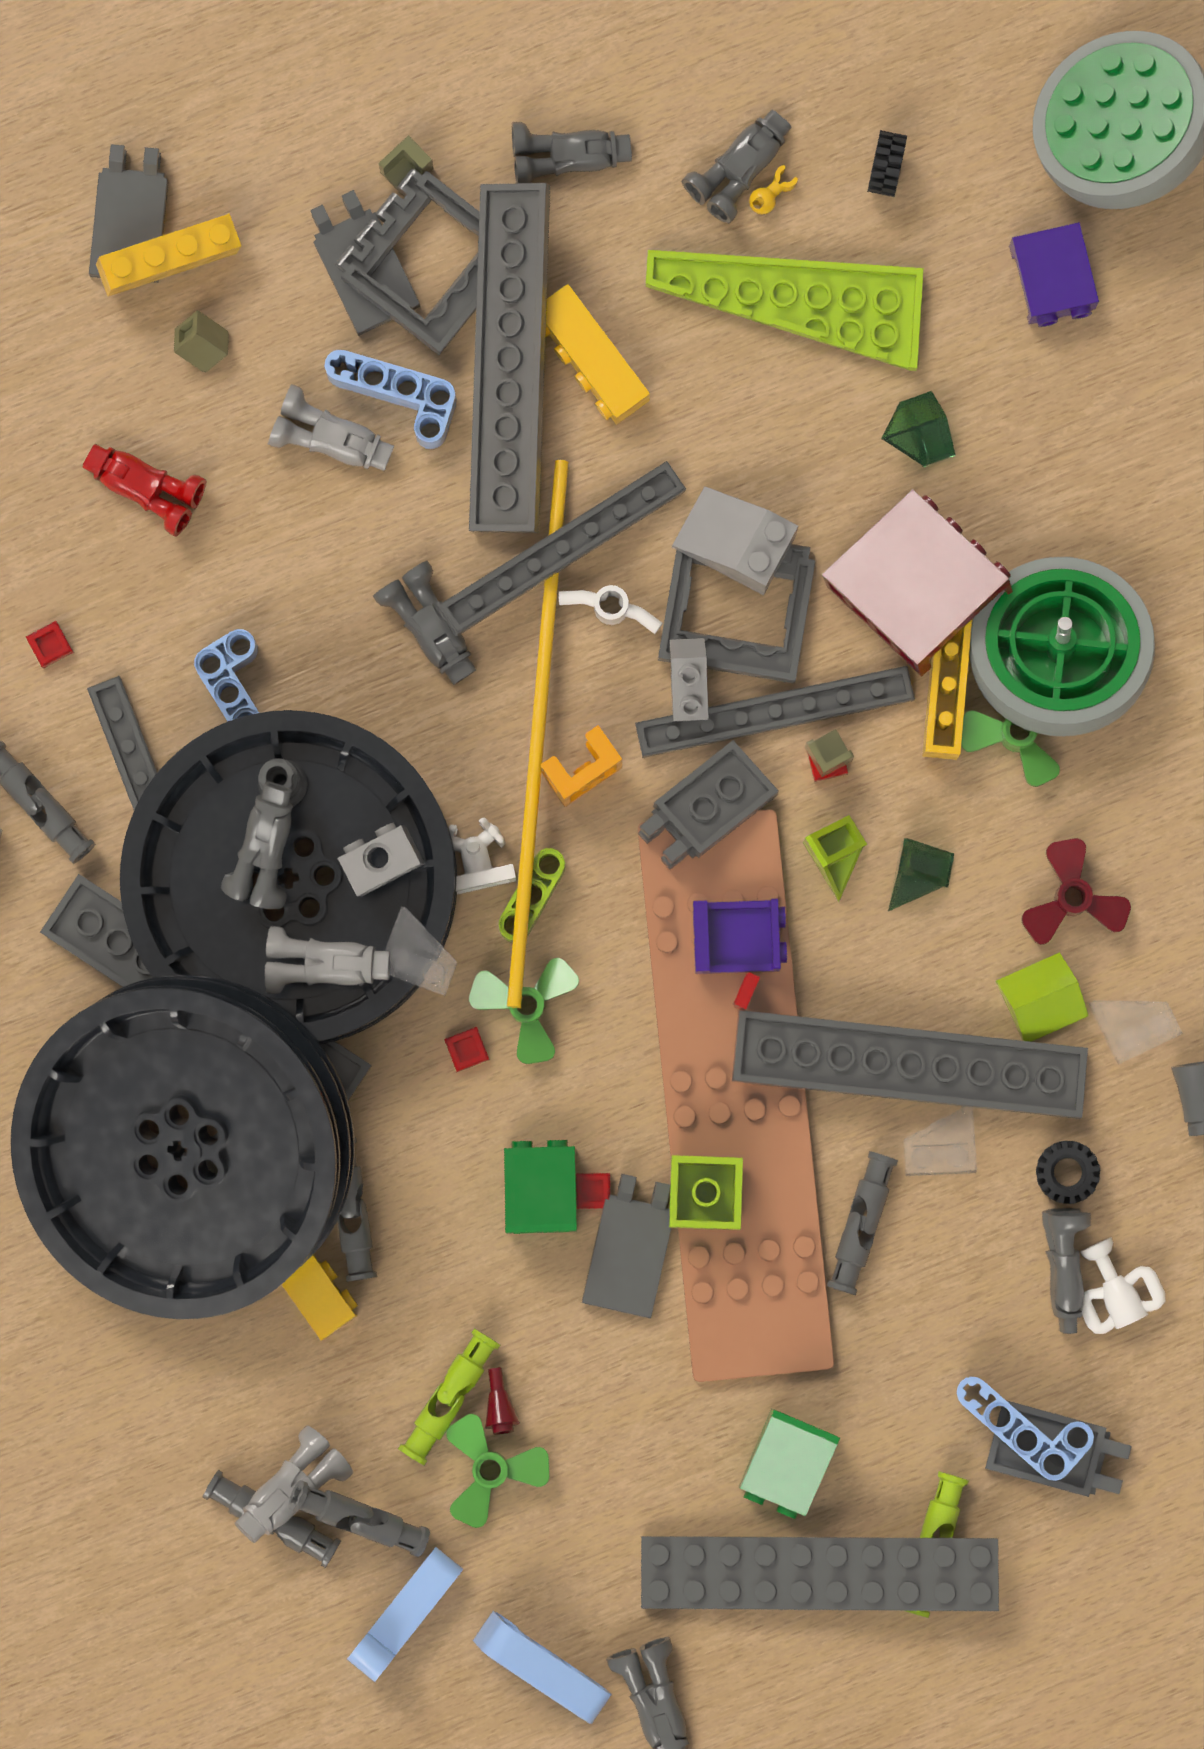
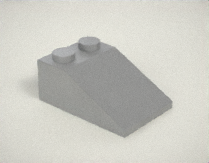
M704 486L672 548L764 596L797 535L798 525L765 508Z

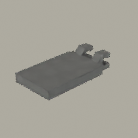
M111 144L109 168H103L102 173L99 172L89 265L90 277L101 278L96 266L99 256L163 236L169 181L167 178H164L165 173H160L161 153L159 148L145 147L143 171L126 170L127 150L125 146Z
M352 190L341 195L350 216L349 219L333 226L323 204L310 210L320 232L314 235L316 240L313 243L358 336L393 319L341 279L344 272L335 265L349 245H352L360 252L363 250L355 243L354 239L370 219H374L381 224L379 218L375 215L376 212L372 213L370 209L363 210L355 191ZM392 248L370 277L380 285H386L408 302L412 310L420 307V303Z
M733 740L656 800L653 805L655 809L651 812L653 816L640 826L641 830L638 832V835L648 844L666 828L676 841L663 851L662 854L664 856L661 857V861L671 870L688 854L692 859L695 856L700 858L773 800L779 791Z
M621 1174L616 1196L610 1195L609 1200L605 1199L582 1303L651 1318L671 1228H669V1208H666L670 1185L655 1182L651 1203L631 1200L637 1177Z
M1007 1401L1050 1440L1053 1441L1068 1424L1077 1421L1083 1422L1091 1428L1094 1435L1093 1444L1064 1478L1053 1481L1043 1477L994 1433L985 1469L1087 1497L1090 1494L1095 1495L1096 1488L1120 1494L1123 1480L1102 1475L1100 1472L1105 1453L1129 1459L1131 1445L1109 1440L1111 1433L1106 1432L1107 1428ZM1001 1406L996 1427H1004L1010 1421V1412L1003 1406ZM1081 1427L1072 1428L1067 1436L1068 1443L1074 1448L1084 1447L1088 1442V1434L1085 1429ZM1024 1430L1019 1433L1017 1444L1020 1449L1031 1451L1037 1445L1038 1440L1034 1432ZM1051 1454L1044 1460V1468L1047 1473L1058 1475L1064 1470V1460L1058 1454Z

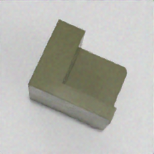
M409 135L379 162L380 173L395 188L411 169L416 170L421 175L426 170L430 173L434 169L432 159Z
M197 310L175 328L174 353L202 372H207L228 355L229 333L225 328Z
M836 729L815 741L812 739L806 742L805 749L821 777L852 762L854 758L852 751H848Z

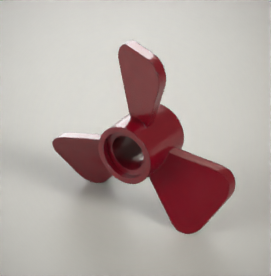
M1079 838L1053 842L1046 849V857L1062 885L1056 890L1054 901L1030 908L1021 917L1023 927L1033 941L1039 945H1045L1052 939L1066 915L1077 916L1084 911L1111 932H1120L1126 926L1131 911L1129 900L1121 896L1093 895L1090 885L1080 879L1086 854V844ZM1074 888L1080 891L1082 894L1080 906H1071L1066 902L1065 892L1067 889Z

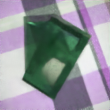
M932 391L899 402L881 438L882 440L921 464L922 467L956 455L947 416Z
M904 838L900 846L888 911L942 887L948 888L954 853Z

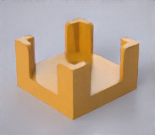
M599 725L585 734L588 740L586 747L596 761L593 763L587 761L573 772V777L569 776L555 756L540 764L543 770L541 774L564 807H567L622 769V758Z

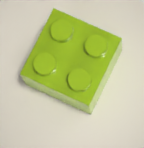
M672 1155L669 1228L741 1230L743 1158Z

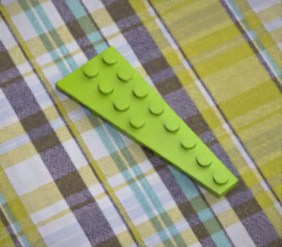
M648 250L645 287L909 371H917L924 268Z

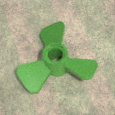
M973 710L964 714L961 746L966 752H975L1001 742L1006 749L1012 752H1020L1024 777L1030 786L1039 787L1059 775L1060 768L1057 762L1034 742L1037 736L1036 732L1027 730L1028 737L1026 739L1016 740L1010 734V727L1015 725L1011 721L1006 719L1005 722H1001Z
M554 958L550 960L535 987H523L522 997L530 996L537 1002V1008L534 1013L523 1015L517 1008L507 1007L509 987L491 972L480 971L475 976L469 995V1002L474 1009L478 1010L510 1009L513 1018L521 1023L517 1046L518 1060L523 1064L545 1062L554 1057L555 1048L539 1022L544 1013V1002L576 989L579 984V977L563 959Z
M475 1414L464 1416L447 1429L446 1436L449 1442L475 1461L472 1468L475 1482L450 1506V1513L455 1519L475 1528L482 1527L488 1519L491 1488L500 1486L506 1478L536 1487H542L549 1481V1456L544 1448L535 1447L506 1460L500 1453L488 1450L482 1421ZM486 1460L498 1462L501 1468L499 1477L494 1480L484 1478L480 1471L481 1464Z

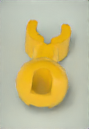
M784 165L778 167L773 182L767 188H758L751 193L749 204L751 209L757 214L771 212L776 205V197L782 191L788 192L793 190L797 185V177H794L790 182L779 184L780 176L785 171ZM754 205H759L761 208L756 209Z

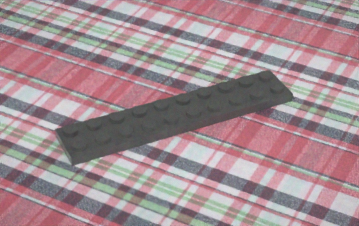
M547 183L480 184L469 531L539 533L550 185Z
M78 874L40 933L122 987L153 978L142 963L133 945L125 922L122 902ZM337 1042L322 1044L321 1047L332 1062L349 1101L372 1065Z
M739 1010L732 1082L1081 1119L1083 1115L1088 1048Z
M641 1536V1609L999 1611L998 1538Z

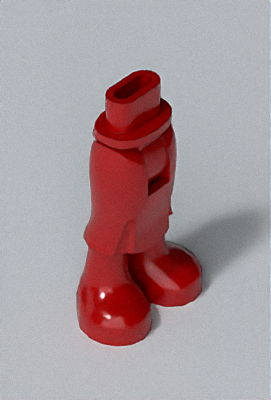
M97 444L93 445L82 466L94 474L95 480L100 481L112 492L138 503L145 511L150 510L164 520L165 530L175 537L188 525L192 512L182 505L173 504L161 498L162 491L175 497L183 504L196 509L202 499L207 483L206 479L199 475H191L186 481L176 479L167 475L168 472L166 470L156 469L130 453L118 451L112 447L105 449Z

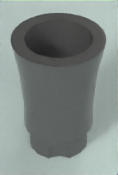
M272 759L266 762L260 769L258 776L260 795L263 792L265 782L274 783L276 776L284 775L287 781L283 786L292 790L289 802L293 806L298 804L305 796L308 786L304 770L297 763L290 760Z
M1204 1061L1173 1066L1171 1070L1177 1084L1184 1122L1188 1126L1189 1136L1204 1135Z

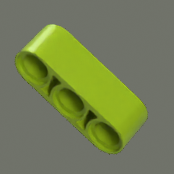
M545 848L539 851L534 858L532 887H536L542 892V898L537 904L530 905L527 937L565 872V860L562 854L553 848ZM546 857H554L560 864L559 869L553 874H545L539 868L540 862ZM517 889L499 920V930L502 937L513 943V935L506 932L505 923L508 919L515 917Z

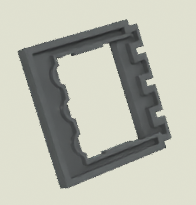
M411 169L396 187L405 198L402 199L392 192L375 213L384 224L381 225L374 219H370L354 239L355 243L363 250L360 252L352 245H349L335 265L344 272L341 279L440 355L476 310L478 253L425 319L412 310L408 302L386 285H380L370 276L431 200L477 236H479V211L427 170L421 175L416 170Z
M792 544L774 576L776 578L794 580L793 592L789 595L784 625L786 634L783 647L681 630L683 613L687 610L692 581L690 571L692 564H704L676 550L658 661L670 663L669 640L704 638L707 669L795 684L815 567V560L809 559L811 547Z

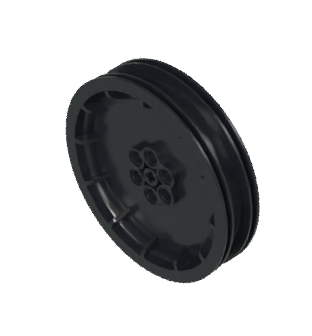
M292 710L269 711L243 716L210 729L180 749L158 771L136 805L126 831L120 862V895L129 935L142 963L152 977L178 974L202 975L240 984L266 996L287 1010L322 1045L353 1036L379 1023L401 1007L428 977L443 951L452 926L457 900V864L451 834L434 795L416 769L395 748L370 731L330 715ZM272 759H285L297 763L304 770L308 786L303 799L292 808L291 828L282 854V868L278 869L277 884L283 887L287 894L284 915L278 921H270L266 917L267 908L251 905V896L243 901L229 897L222 891L221 884L225 874L234 872L238 863L237 853L244 843L248 818L255 805L256 797L260 795L258 788L260 769L266 762ZM278 775L274 779V783L282 786L287 781L284 775ZM394 822L396 828L400 825L406 826L425 864L364 896H356L338 860L339 857L346 854L343 848L360 839H363L365 844L377 838L375 831ZM305 838L311 839L314 842L313 852L306 857L297 855L295 848L298 841ZM381 847L375 849L371 856L372 863L378 868L384 867L388 862L387 851ZM254 866L253 874H259L261 868ZM323 867H330L335 873L333 882L326 886L319 885L316 881L318 870ZM287 871H293L295 876H299V881L293 882V888L287 889L285 883L281 884V878L287 877ZM308 899H315L320 905L318 914L312 918H306L301 913V906ZM271 926L281 927L289 938L309 941L312 938L320 942H355L365 946H374L375 951H390L389 980L374 979L372 984L366 982L358 985L330 983L308 985L307 982L286 984L281 993L267 994L265 987L266 962L305 965V958H267L266 943L269 928Z
M178 974L141 980L115 990L76 1014L46 1041L33 1059L20 1086L12 1117L11 1159L16 1187L26 1215L47 1250L69 1274L99 1296L126 1309L161 1318L200 1319L227 1314L251 1305L278 1288L320 1248L333 1230L344 1208L354 1169L355 1137L350 1106L342 1082L321 1045L293 1015L271 999L240 984L210 976ZM178 1105H183L187 1108L189 1119L183 1118L179 1114ZM148 1120H152L158 1125L159 1134L149 1129ZM207 1125H212L218 1130V1139L209 1135ZM147 1154L157 1159L158 1168H154L148 1163ZM206 1160H211L217 1165L218 1173H213L208 1169ZM177 1174L186 1178L188 1188L179 1185L176 1178Z

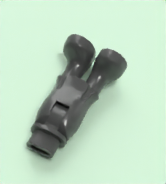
M770 110L763 119L759 117L755 123L745 128L722 156L715 159V164L703 175L695 171L688 173L682 179V185L697 203L703 205L725 177L729 179L730 183L709 200L707 210L722 222L731 223L738 213L735 205L744 190H749L754 178L773 160L780 146L785 143L784 136L792 126L776 111Z
M512 122L513 157H515L514 171L516 183H531L534 178L550 174L559 176L567 172L600 171L608 167H617L618 162L632 161L629 134L615 135L614 131H609L608 134V132L601 130H584L572 133L552 132V135H537L530 133L525 123ZM550 152V158L535 159L526 156L535 153Z
M424 561L402 577L408 589L411 590L422 605V609L419 611L415 609L399 579L380 589L373 595V598L380 606L391 607L400 615L405 622L404 627L412 632L428 660L438 669L440 668L441 674L446 673L452 684L455 685L475 672L476 668L469 659L471 653L467 651V645L462 634L455 637L437 610V606L443 602L438 601L430 585L433 575L432 566L428 561Z
M265 782L262 794L256 797L255 805L248 818L244 843L237 853L239 860L234 872L225 874L222 880L221 889L229 897L243 901L251 896L250 904L260 908L280 909L285 906L287 894L286 890L277 884L278 869L282 868V854L291 828L293 805L289 802L292 793L290 788L273 782ZM254 866H257L261 869L253 889L252 875Z
M1079 1208L1048 1209L1042 1211V1223L1049 1250L1045 1252L1050 1262L1052 1310L1054 1316L1059 1318V1331L1065 1334L1077 1333V1318L1082 1317V1311L1079 1309L1082 1307L1084 1300L1079 1250L1074 1249V1236L1077 1232L1091 1226V1213L1081 1212Z
M670 1637L655 1639L640 1647L643 1661L653 1682L648 1685L645 1683L639 1656L635 1648L617 1652L606 1658L610 1670L622 1675L631 1692L629 1698L636 1706L643 1734L652 1749H686V1745L689 1744L686 1738L685 1720L674 1694V1682L670 1681L667 1672L666 1660L673 1651Z

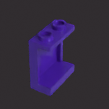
M1080 222L1012 237L1009 248L1012 259L1016 260L1028 309V324L1038 323V327H1046L1057 323L1058 318L1071 315L1072 319H1081L1092 314V310L1096 309L1099 299Z
M778 898L765 901H693L695 974L780 971L781 963H787L786 942H780L779 928H786L785 906L778 907Z

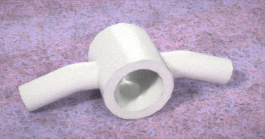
M605 586L597 594L585 590L559 591V605L585 604L594 607L596 617L606 625L619 624L625 617L635 619L655 634L663 624L645 609L629 604L627 594L618 586ZM609 596L619 599V605L622 609L616 614L605 613L600 608L601 601H605Z

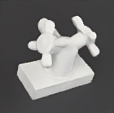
M486 818L479 820L480 826L484 831L477 837L474 836L466 839L456 837L457 826H449L454 850L461 852L465 872L464 875L456 876L457 895L517 881L513 864L492 868L487 846L495 840L502 848L505 845V841L499 828L489 823Z

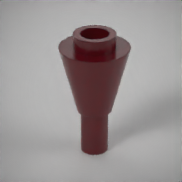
M502 1368L488 1369L491 1392H489L485 1429H492L493 1435L514 1432L513 1426L519 1425L520 1422L508 1392L504 1388Z

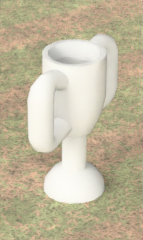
M1112 1237L1080 1251L1082 1257L1096 1261L1105 1280L1103 1287L1084 1292L1083 1305L1079 1309L1082 1311V1316L1088 1328L1095 1334H1105L1114 1327L1119 1329L1147 1316V1312L1161 1308L1165 1303V1291L1156 1272L1150 1267H1137L1125 1277L1117 1275L1108 1256L1113 1246ZM1140 1277L1143 1278L1153 1299L1152 1301H1142L1138 1292L1133 1287ZM1092 1299H1104L1109 1317L1103 1323H1101L1091 1302Z

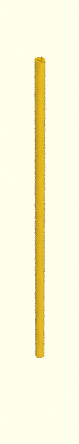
M555 460L548 536L563 527L569 464L566 460ZM559 572L544 581L507 1007L521 1008L542 773L540 764L543 762Z

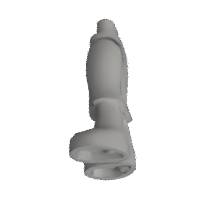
M293 384L290 385L281 408V415L315 426L314 430L310 432L296 426L286 418L278 416L271 431L268 445L277 448L287 444L299 445L309 448V452H320L351 466H364L367 470L372 466L385 471L394 445L381 441L380 435H376L358 423L338 418L328 410L323 412L314 408L305 401L303 390Z
M271 926L269 928L266 943L267 958H305V965L266 962L265 987L267 994L281 993L286 984L307 982L308 985L316 983L358 985L366 982L372 984L374 979L389 980L390 951H375L374 946H365L355 942H320L312 938L309 941L289 938L281 927Z
M305 1426L299 1433L300 1447L289 1461L285 1460L281 1469L254 1493L248 1505L243 1508L244 1514L235 1522L236 1527L253 1543L264 1534L270 1535L273 1530L285 1524L296 1513V1511L289 1509V1499L293 1488L299 1480L307 1482L308 1486L319 1489L331 1479L343 1482L353 1474L349 1463L334 1448L324 1456L322 1461L308 1476L303 1472L312 1461L330 1447L327 1439L310 1426Z

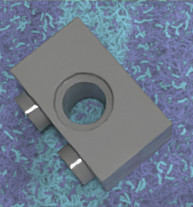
M705 639L669 640L673 721L708 720Z
M394 822L375 831L377 838L365 844L363 839H360L343 848L346 854L339 857L338 860L356 896H364L425 864L406 826L400 825L396 828ZM379 847L385 849L388 853V862L382 868L376 867L371 860L373 851Z

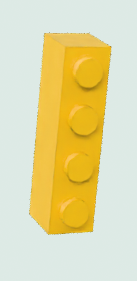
M229 213L99 256L96 266L106 294L109 297L235 255L240 250L241 243Z
M569 284L547 298L545 338L550 335L557 346L554 348V351L564 365L571 363L577 372L574 378L583 391L587 393L591 390L598 401L594 404L603 418L608 420L611 417L617 425L650 401V393Z
M972 620L931 657L930 663L932 668L929 674L922 757L957 760L960 756Z
M313 1254L281 1285L316 1335L323 1341L357 1317L354 1309L358 1307V1304L347 1289L340 1292L333 1282L338 1276L327 1260L320 1263Z

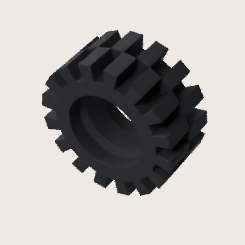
M880 130L867 192L895 197L907 135Z
M1059 1141L1046 1148L1039 1157L1036 1176L1042 1192L1050 1199L1062 1204H1075L1084 1201L1093 1194L1099 1183L1101 1170L1096 1155L1086 1145L1076 1141ZM1062 1159H1074L1081 1166V1178L1073 1186L1061 1185L1054 1176L1055 1166Z

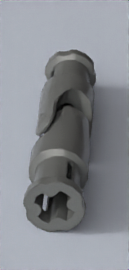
M0 741V785L25 810L52 842H57L70 856L69 860L73 864L77 863L96 844L92 839L88 840L75 826L76 821L45 789L24 763H18L6 750V744Z
M356 1156L354 1158V1169L349 1193L337 1221L341 1251L346 1254L348 1275L346 1276V1282L377 1277V1272L373 1271L370 1249L373 1248L367 1207L364 1200L361 1199L363 1179L361 1167L357 1166ZM361 1215L360 1228L354 1233L350 1232L345 1225L344 1218H357Z
M871 1151L868 1154L870 1160L864 1179L859 1180L847 1223L835 1258L838 1261L832 1280H829L827 1286L852 1295L857 1293L855 1286L861 1268L866 1267L878 1223L890 1190L887 1187L893 1166H896L898 1162L894 1158ZM867 1210V1216H863L864 1212ZM858 1230H861L862 1232L858 1237Z
M218 1470L202 1498L206 1500L211 1498L229 1508L228 1513L240 1518L244 1514L243 1508L248 1505L256 1491L246 1485L241 1487L223 1477V1472ZM292 1516L285 1524L271 1533L273 1535V1532H275L283 1543L298 1553L303 1551L321 1561V1566L324 1568L327 1567L341 1543L340 1539L336 1538L333 1540L315 1530L314 1524L302 1517Z
M302 1480L296 1483L289 1499L290 1510L296 1512L299 1510L316 1516L317 1521L357 1534L390 1548L395 1545L410 1551V1554L416 1557H420L423 1554L429 1541L430 1530L427 1527H416L405 1523L400 1516L371 1507L330 1490L320 1491L308 1486V1483Z

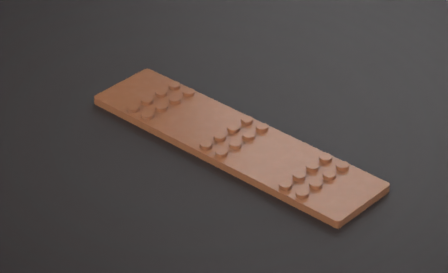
M773 810L757 811L700 858L695 856L692 859L688 854L671 870L661 861V857L664 856L662 854L663 851L676 841L666 828L648 844L638 835L670 1156L743 1158L741 1230L678 1228L693 1378L697 1382L830 1369L834 1365L806 1091L805 1089L732 1082L738 1011L740 1010L735 1008L733 1003L746 973L748 974L749 972L695 974L693 901H765L778 898V907L785 906L786 928H779L780 942H786L787 963H781L780 971L750 972L759 976L760 979L746 1011L798 1016L777 815ZM642 822V823L639 824V826H638V832L641 830V829H640V826H641L644 822Z

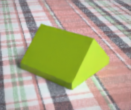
M1060 952L996 980V984L1022 1041L1032 1042L1089 1016L1078 980Z

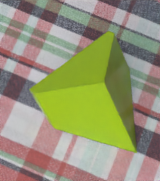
M850 815L808 835L803 841L805 848L838 902L842 897L863 847L867 845Z

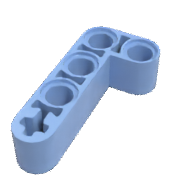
M335 350L327 356L324 367L328 380L333 385L417 410L418 413L414 423L417 442L426 449H435L444 443L456 407V394L450 382L346 350ZM342 362L346 363L347 370H343L341 375H337L334 367H340ZM360 366L358 380L355 381L354 373H357V367ZM373 371L380 372L383 375L382 382L375 386L365 382L367 374ZM405 381H411L417 386L415 392L410 395L399 393L398 387ZM437 391H445L450 395L448 402L443 405L434 404L431 401V397ZM429 423L436 424L440 428L439 433L432 438H427L421 434L423 426Z
M236 629L203 648L194 659V666L198 675L227 721L259 713L235 675L236 671L251 663L258 653V646L254 637L244 629ZM239 639H245L250 642V649L244 655H236L232 652L233 644ZM210 657H215L220 660L219 669L212 674L205 673L202 670L204 661ZM229 686L237 688L239 695L234 702L225 703L221 701L222 690Z
M971 1376L965 1378L957 1387V1397L960 1403L1048 1480L1057 1481L1064 1478L1093 1444L1094 1435L1091 1428L1087 1424L1077 1421L1068 1424L1053 1441L1050 1440L992 1387L978 1377ZM978 1383L982 1387L979 1391L982 1397L988 1401L990 1394H992L996 1398L995 1401L986 1407L983 1415L977 1411V1409L983 1406L977 1400L966 1401L965 1397L968 1394L964 1390L966 1385L969 1384L974 1387ZM1003 1406L1010 1412V1421L1006 1426L996 1427L991 1422L990 1413L995 1407ZM1081 1427L1087 1432L1088 1442L1084 1447L1074 1448L1068 1443L1067 1436L1072 1428ZM1024 1430H1031L1037 1436V1445L1031 1451H1024L1017 1444V1437ZM1051 1454H1058L1064 1460V1470L1058 1475H1051L1044 1468V1460Z
M435 1547L347 1660L375 1682L460 1575L463 1568Z
M492 1611L473 1639V1642L491 1659L590 1724L593 1723L612 1695L599 1683L525 1635L516 1625L495 1611Z

